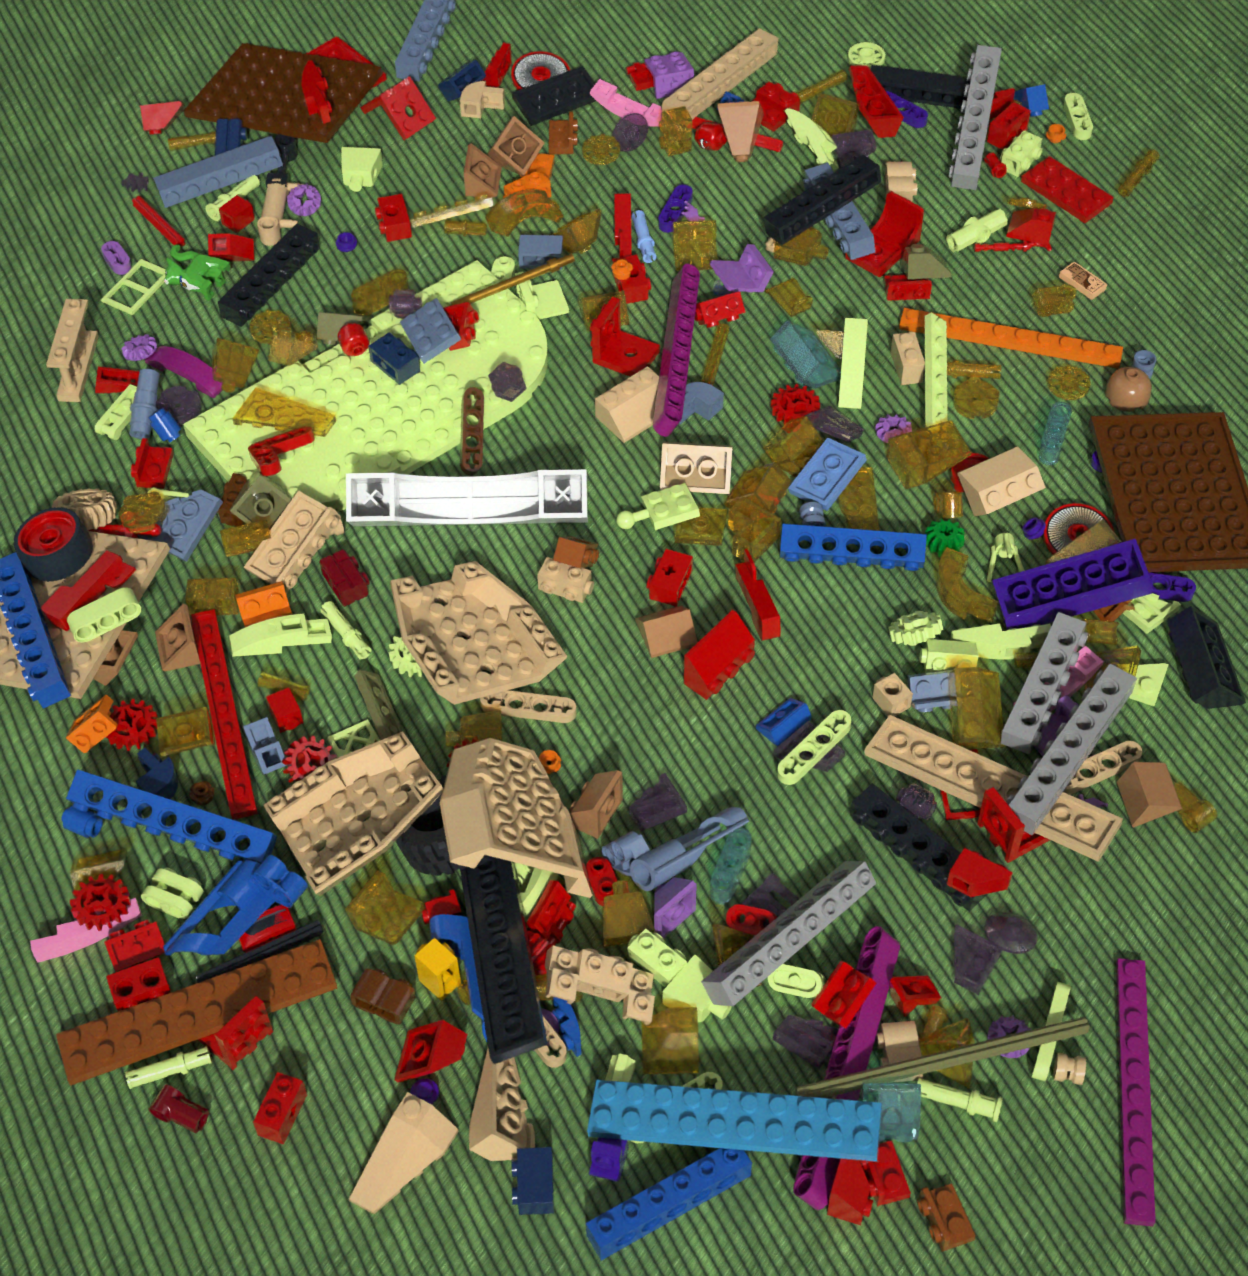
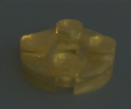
M971 377L968 381L962 382L956 387L953 397L954 407L959 414L966 418L974 419L975 416H982V419L988 418L997 410L999 391L991 384L981 381L980 378ZM972 398H979L980 400L973 401Z
M156 491L137 496L130 495L123 500L124 505L119 510V519L122 526L128 528L130 532L143 533L156 527L155 523L159 520L163 522L168 510L164 500Z

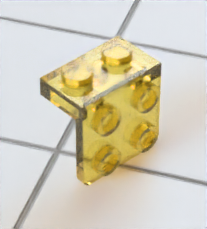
M377 870L349 903L345 911L356 930L388 944L395 945L422 914L425 906L423 902L395 891L386 874Z

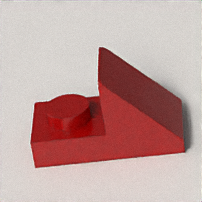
M928 975L892 977L889 980L890 995L903 1017H906L917 1005L936 1004L942 998Z

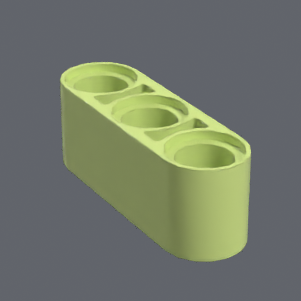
M124 587L73 611L67 617V623L74 639L77 642L84 643L135 619L141 613V606L134 591Z

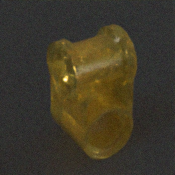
M1069 284L1039 288L1033 292L1032 300L1038 315L1041 317L1070 313L1074 309L1073 299L1076 297L1077 291L1074 286Z
M962 492L934 493L933 504L936 514H939L942 518H958L963 516Z

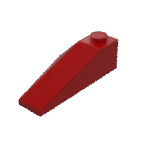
M867 65L850 66L849 72L860 112L878 138L895 137L904 118Z

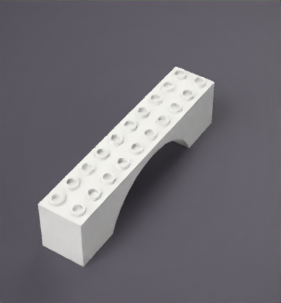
M586 469L537 470L521 474L480 477H436L398 473L346 474V522L352 526L588 523Z

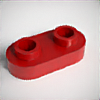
M594 857L586 864L592 894L599 905L604 907L613 906L620 899V886L611 863L606 858ZM595 867H602L601 870H596V869H594V868H595ZM610 888L611 891L604 892L603 889Z
M741 904L733 905L726 914V922L730 929L752 935H757L765 928V920L768 919L770 924L777 918V915L772 911ZM744 914L745 921L741 923L740 917Z

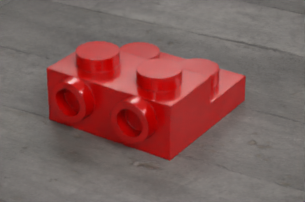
M767 82L756 91V98L752 100L759 101L763 109L761 125L773 132L787 122L788 116L785 112L787 108L800 111V98L798 94L787 92L779 83Z
M469 302L443 307L461 337V340L449 347V350L469 347L471 340L476 338L474 324L479 322L478 312L473 309Z

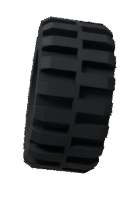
M441 776V779H438L442 787H444L446 776ZM441 795L395 841L411 867L421 873L428 875L431 873L434 876H441L442 873L449 875L455 873L457 869L463 870L467 868L466 866L450 863L444 827L438 829L443 825L440 808Z

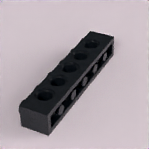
M864 154L763 217L766 234L780 245L787 243L882 182L880 165Z
M296 224L218 301L221 317L240 327L250 320L318 252L320 245L317 232Z
M872 783L852 801L850 816L854 822L869 830L876 840L884 842L897 857L903 858L910 863L917 873L923 874L931 880L934 887L947 893L955 904L964 907L970 912L987 895L969 897L948 886L949 872L961 853L875 784ZM914 847H921V848H923V849H922V850H919V849H916V848H914ZM934 863H941L943 866H938Z

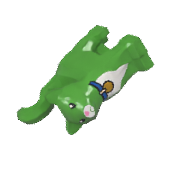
M174 245L170 250V255L173 259L181 262L192 261L186 269H182L173 260L167 258L168 267L165 270L164 282L167 285H181L187 290L201 292L204 294V298L209 301L214 296V292L210 288L212 286L210 280L215 281L216 286L222 287L226 283L222 276V271L230 270V262L193 251L178 253L181 247L180 245Z

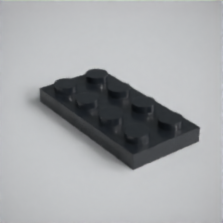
M581 66L512 93V99L528 123L533 126L595 102L596 100L590 95V90L594 87L595 82L585 68Z

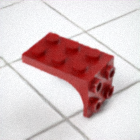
M890 191L886 195V203L881 217L870 230L874 235L875 253L854 260H850L846 253L845 259L880 278L902 258L905 247H911V245L917 244L920 241L924 215L923 208Z

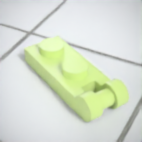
M130 384L95 425L96 433L101 435L107 434L113 440L120 438L122 430L131 419L130 405L133 404L136 386Z

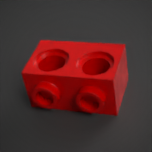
M1013 102L990 123L987 142L1001 150L1008 148L1015 137H1019L1023 131L1028 129L1031 110Z
M159 957L106 976L118 1012L171 993ZM152 982H158L154 986H149ZM132 991L130 994L122 996L125 992Z

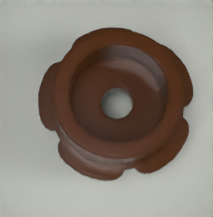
M202 781L191 786L189 797L197 805H207L212 801L215 790L211 787V783Z

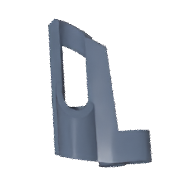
M730 807L706 819L699 828L677 839H670L651 851L643 836L631 831L603 846L602 854L611 863L613 869L623 875L631 876L634 883L640 889L651 891L691 867L707 845L748 823L749 819L743 809ZM720 823L726 826L727 829L719 832L718 834L696 845L688 851L685 850V848L689 847L690 845L698 842L699 840L719 830Z

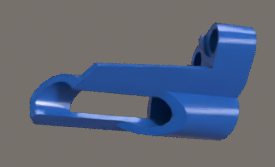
M269 855L262 864L254 861H237L163 946L166 955H172L175 952H194L201 955L225 954L274 902L288 908L292 907L308 888V884L295 872H289L285 864L273 855ZM238 906L239 911L218 935L191 933L208 912L221 907Z
M446 914L436 915L429 922L431 940L436 938L441 944H448L454 951V956L461 960L464 959L472 1012L481 1018L482 1033L487 1042L468 917Z

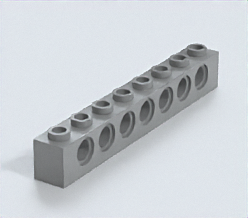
M977 45L976 53L971 55L970 65L973 66V69L969 68L967 81L971 82L970 85L966 84L964 97L968 98L967 101L963 100L961 113L965 114L964 117L960 116L958 129L962 130L961 133L957 132L955 145L959 146L958 149L953 150L952 161L955 162V166L951 165L949 178H953L951 187L977 189L1002 48Z
M1109 664L1105 671L1100 670L1093 682L1095 684L1093 688L1088 687L1081 698L1083 702L1080 706L1075 705L1069 714L1070 720L1068 723L1063 722L1056 733L1058 737L1055 741L1050 740L1043 751V754H1045L1043 758L1035 760L1030 770L1032 772L1030 776H1024L1017 788L1019 790L1015 796L1011 794L1006 801L1025 825V832L1033 835L1133 693L1137 677L1112 664Z
M844 861L701 982L713 1005L734 1006L876 885L866 862Z

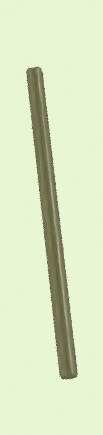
M1085 1017L1072 1019L798 1086L796 1088V1096L827 1098L1087 1034L1090 1030V1025Z

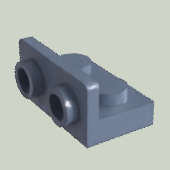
M957 669L908 675V687L913 693L911 706L916 710L918 709V712H930L933 710V707L941 706L943 709H954L958 707L957 704H964V698L961 696L959 671Z

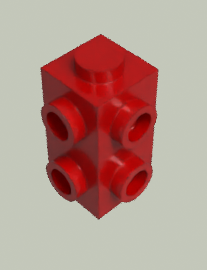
M740 291L696 303L695 321L699 325H706L709 328L719 325V320L725 318L727 322L739 319V314L745 313Z

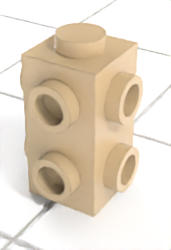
M546 557L537 574L539 590L548 594L565 597L570 601L583 603L586 596L590 595L593 591L594 581L591 578V570L586 568L574 567Z

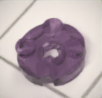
M175 386L164 390L161 393L162 397L157 400V410L164 407L166 411L171 413L179 426L200 415L199 413L202 408L198 393L194 390L193 392L187 390L184 386ZM176 404H180L181 407L176 408Z

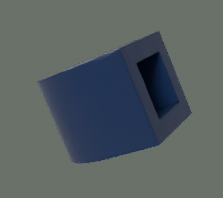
M146 748L142 749L137 755L141 767L147 773L136 780L138 789L171 799L178 788V778L171 759L168 757L162 761L156 753L151 754Z

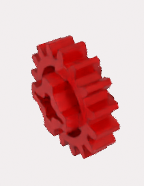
M795 384L794 388L786 385V390L779 388L778 394H773V400H771L772 416H776L777 422L783 420L784 426L791 423L793 428L796 427V424L805 427V422L812 424L813 418H818V412H820L819 396H814V390L808 392L807 386L801 389L798 384Z
M131 699L130 704H126L123 700L121 701L122 706L117 707L113 705L114 712L109 717L118 725L114 731L106 736L111 745L116 744L117 749H121L125 745L127 751H130L133 745L140 749V743L149 744L148 737H156L155 730L159 729V719L151 704L146 706L144 700L136 704L135 699Z
M303 736L298 741L292 742L290 744L291 748L284 751V754L288 757L282 760V763L288 766L283 773H290L291 775L288 782L300 781L318 767L335 759L337 755L329 753L332 746L330 745L325 748L323 746L324 739L316 742L315 736H311L308 740Z
M99 874L98 880H94L90 876L88 877V884L79 883L80 891L73 890L72 893L75 899L70 900L71 912L80 926L85 924L87 930H91L95 925L98 931H101L103 925L106 924L111 929L113 921L121 923L120 915L129 913L126 906L131 905L127 886L124 887L121 879L115 881L113 875L104 879L103 874Z

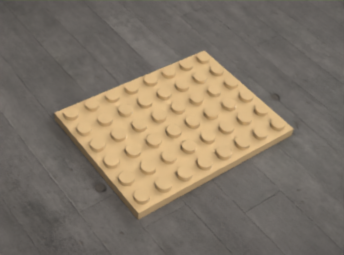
M88 531L92 540L93 550L91 557H89L90 559L78 572L65 579L52 582L40 581L31 574L30 577L40 606H42L60 586L72 587L107 550L120 555L123 559L122 561L135 567L136 571L119 588L114 589L105 585L106 591L98 599L120 588L128 587L134 591L139 602L170 551V547L165 542ZM0 607V685L27 689L31 685L27 684L23 677L22 670H25V667L22 668L16 654L20 652L15 649L11 641V637H14V634L11 635L6 625V621L9 619L5 618ZM43 612L71 693L70 697L81 699L126 623L88 642L80 643L74 639L70 629L65 631L52 625Z

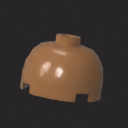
M1130 366L1122 367L1113 372L1109 377L1105 396L1110 399V404L1113 407L1122 411L1132 412L1135 408L1141 407L1142 409L1149 403L1152 384L1149 376L1143 370Z

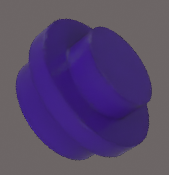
M344 232L337 237L336 247L342 252H350L357 247V240L353 234Z
M1037 517L1029 519L1023 526L1024 536L1029 540L1040 538L1044 534L1046 523Z
M420 1079L413 1084L410 1093L433 1104L438 1099L439 1089L434 1081Z

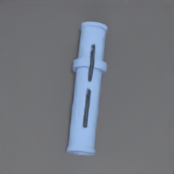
M637 210L635 211L637 218L634 212L631 215L638 238L637 246L642 252L643 261L651 263L652 259L654 261L656 259L653 248L654 240L650 236L645 213Z

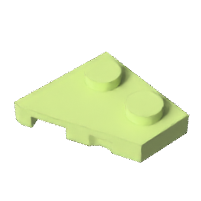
M1169 664L1116 666L1137 677L1133 693L1129 698L1155 706Z

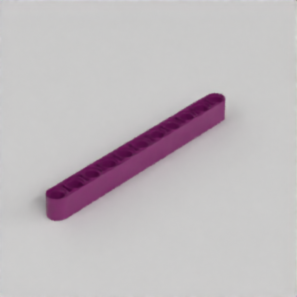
M684 264L672 281L653 419L654 430L664 437H668L682 420L700 279L699 270L691 264Z
M880 926L873 927L866 934L856 966L857 971L869 976L877 984L848 1027L845 1029L839 1025L824 1080L867 1070L890 986L889 980L893 976L900 950V942ZM861 1089L827 1098L858 1101ZM802 1155L793 1186L794 1194L815 1210H821L829 1203L831 1189L841 1158Z

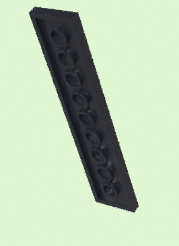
M484 855L475 868L467 867L463 870L460 869L489 1056L493 1064H497L546 1046L548 1043L514 862Z

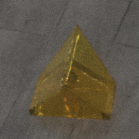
M968 1018L918 1038L922 1056L975 1043ZM973 1062L936 1070L970 1089Z

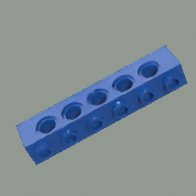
M782 524L780 557L790 562L808 559V562L816 564L823 561H832L834 565L856 563L859 567H870L873 564L880 565L884 569H893L895 566L904 567L905 570L917 571L919 568H923L925 563L927 534ZM806 540L810 542L811 547L802 549L798 543ZM826 542H831L835 548L827 551L822 545ZM855 544L859 550L851 553L846 549V546ZM872 546H879L883 552L876 555L871 552L870 548ZM901 547L906 550L907 554L905 556H898L894 550Z
M719 1148L586 1223V1236L600 1260H603L750 1177L752 1162L744 1150Z

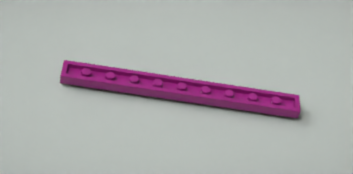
M1118 958L1116 962L1124 1224L1153 1227L1156 1221L1146 966L1143 960Z

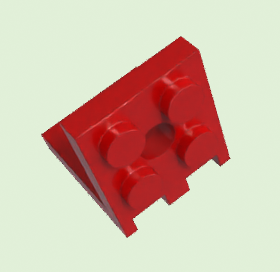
M410 76L360 107L363 113L366 114L381 105L403 141L436 119ZM406 107L411 108L413 112L412 117L405 113Z
M611 297L609 302L602 306L597 319L594 318L591 322L590 331H592V339L590 345L592 347L593 363L631 377L647 366L650 367L660 352L659 344L621 331L620 299ZM626 354H635L634 357H627V356H625V355H626Z
M994 787L984 792L977 825L980 828L984 826L991 834L989 840L995 848L1000 846L1006 853L1005 860L1007 863L1050 841L1039 834L1034 833L1030 835L1025 832V825Z
M255 996L217 1033L198 1040L204 1046H208L212 1053L234 1070L239 1060L243 1059L247 1054L250 1055L257 1048L256 1043L264 1039L267 1034L270 1036L273 1033L264 1002Z

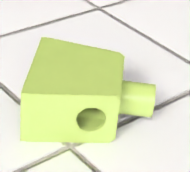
M342 147V175L344 184L356 192L360 191L362 186H373L383 166L381 149Z
M695 954L663 990V1004L698 1022H703L711 1012L723 1020L732 1008V1006L713 1005L701 982L713 971Z

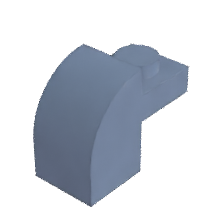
M704 382L687 384L683 415L679 424L683 423L694 412L709 421L723 409L724 393Z
M267 717L242 726L253 757L262 774H267L287 766L282 763L285 756L279 741H276Z

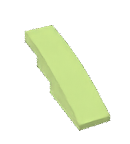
M845 318L838 403L840 408L861 409L868 319Z

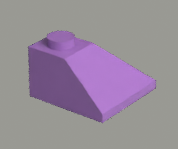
M673 877L670 881L661 884L656 889L654 897V932L658 933L663 939L696 911L697 884L693 880Z

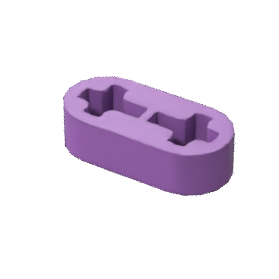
M115 241L103 244L101 248L102 254L112 271L118 275L126 274L132 266L129 256L121 245Z

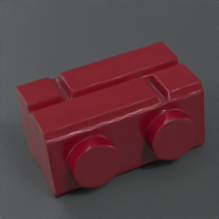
M342 549L334 553L333 556L329 555L320 559L321 573L342 606L345 607L354 603L355 600L358 601L368 596L367 586L370 585L369 579L365 572H359L358 562L353 555L349 557L346 550Z

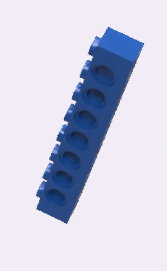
M12 553L0 559V602L4 603L0 607L5 618L9 619L6 621L11 635L14 634V637H11V641L15 649L20 652L16 654L22 668L25 667V670H22L23 677L27 684L31 685L27 688L29 695L33 701L38 700L44 709L70 697L71 693L30 574L18 558L17 553Z
M78 769L66 797L68 801L73 803L72 808L86 813L88 809L98 811L97 816L107 820H112L114 816L122 819L121 824L136 828L138 824L146 827L145 832L160 836L161 832L171 835L169 839L185 844L187 840L195 843L194 848L209 852L210 848L220 851L219 856L229 860H234L236 856L244 859V861H254L262 864L272 854L277 840V836L272 832ZM98 791H103L102 800L94 803V794ZM122 799H127V807L118 811V802ZM151 806V815L143 819L141 816L143 809ZM175 814L177 817L175 824L169 827L166 826L167 817ZM200 822V831L192 835L190 827L192 824ZM220 830H225V839L216 843L214 840L215 834ZM244 838H249L250 846L248 849L239 850L240 841Z

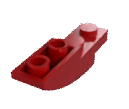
M309 60L304 67L301 79L307 111L309 115L318 113L322 123L331 122L329 113H332L329 100L326 101L328 84L326 78L322 77L319 66L316 67L313 61Z

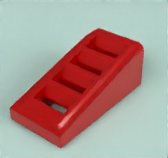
M98 366L95 393L124 392L130 384L137 387L139 371Z

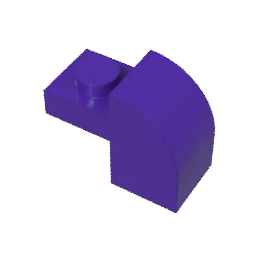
M598 1138V1141H593L591 1149L592 1164L589 1175L618 1182L623 1172L629 1148L628 1140Z

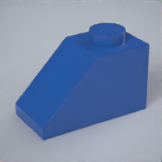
M1045 84L1015 91V102L1031 110L1030 117L1043 115L1042 111L1049 109Z

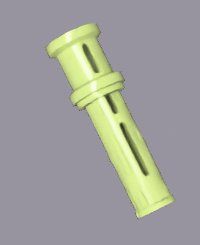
M253 175L245 179L229 193L219 195L218 200L213 204L209 203L205 208L209 217L214 221H219L221 219L219 208L236 195L243 198L258 187L260 181L257 176Z
M922 1078L918 1079L915 1096L966 1109L969 1115L973 1116L976 1113L990 1117L993 1122L998 1121L1003 1097L999 1096L996 1099L982 1095L979 1090H972V1092L963 1091Z

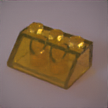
M980 667L954 668L948 674L953 743L966 749L1004 748L1005 745L1001 744L1003 720L999 673Z

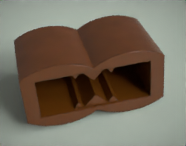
M366 968L350 995L351 1003L365 1012L376 1014L386 1021L400 1025L415 1000V989L411 983L404 979H390L387 973L380 969L372 970Z

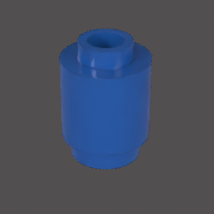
M164 407L148 417L151 421L150 425L162 441L168 440L170 443L180 436L178 431L182 428Z
M72 806L63 812L61 819L64 829L85 838L96 837L103 825V820L96 813L89 810L86 813L74 809Z

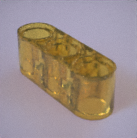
M395 269L354 289L351 292L354 314L370 315L406 297L409 293L407 273L404 270Z

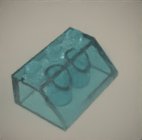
M787 320L770 338L775 346L774 351L784 358L785 366L795 373V380L803 387L807 385L816 389L840 380V367L813 331Z

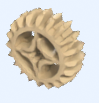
M98 488L72 490L70 493H64L63 496L57 497L52 505V508L63 507L75 512L87 530L106 526V524L111 523L116 518L117 505L112 493Z

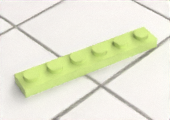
M931 312L925 316V430L942 439L948 436L947 325L945 320Z

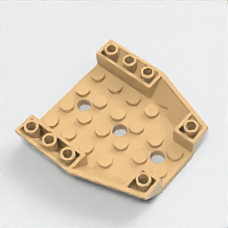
M476 561L455 565L452 578L420 587L413 576L391 580L390 582L402 641L436 693L454 705L540 682L567 658V655L534 608ZM482 670H487V671L491 672L492 674H488L487 672H482Z
M402 731L327 762L302 780L295 782L281 794L273 797L263 806L300 863L312 889L318 896H321L385 853L401 834L405 833L411 824L442 794L443 787Z
M493 738L454 749L440 799L450 863L475 868L484 855H489L564 875L568 893L591 898L592 891L582 849L571 815L562 803L556 788L550 782L548 774L535 751Z

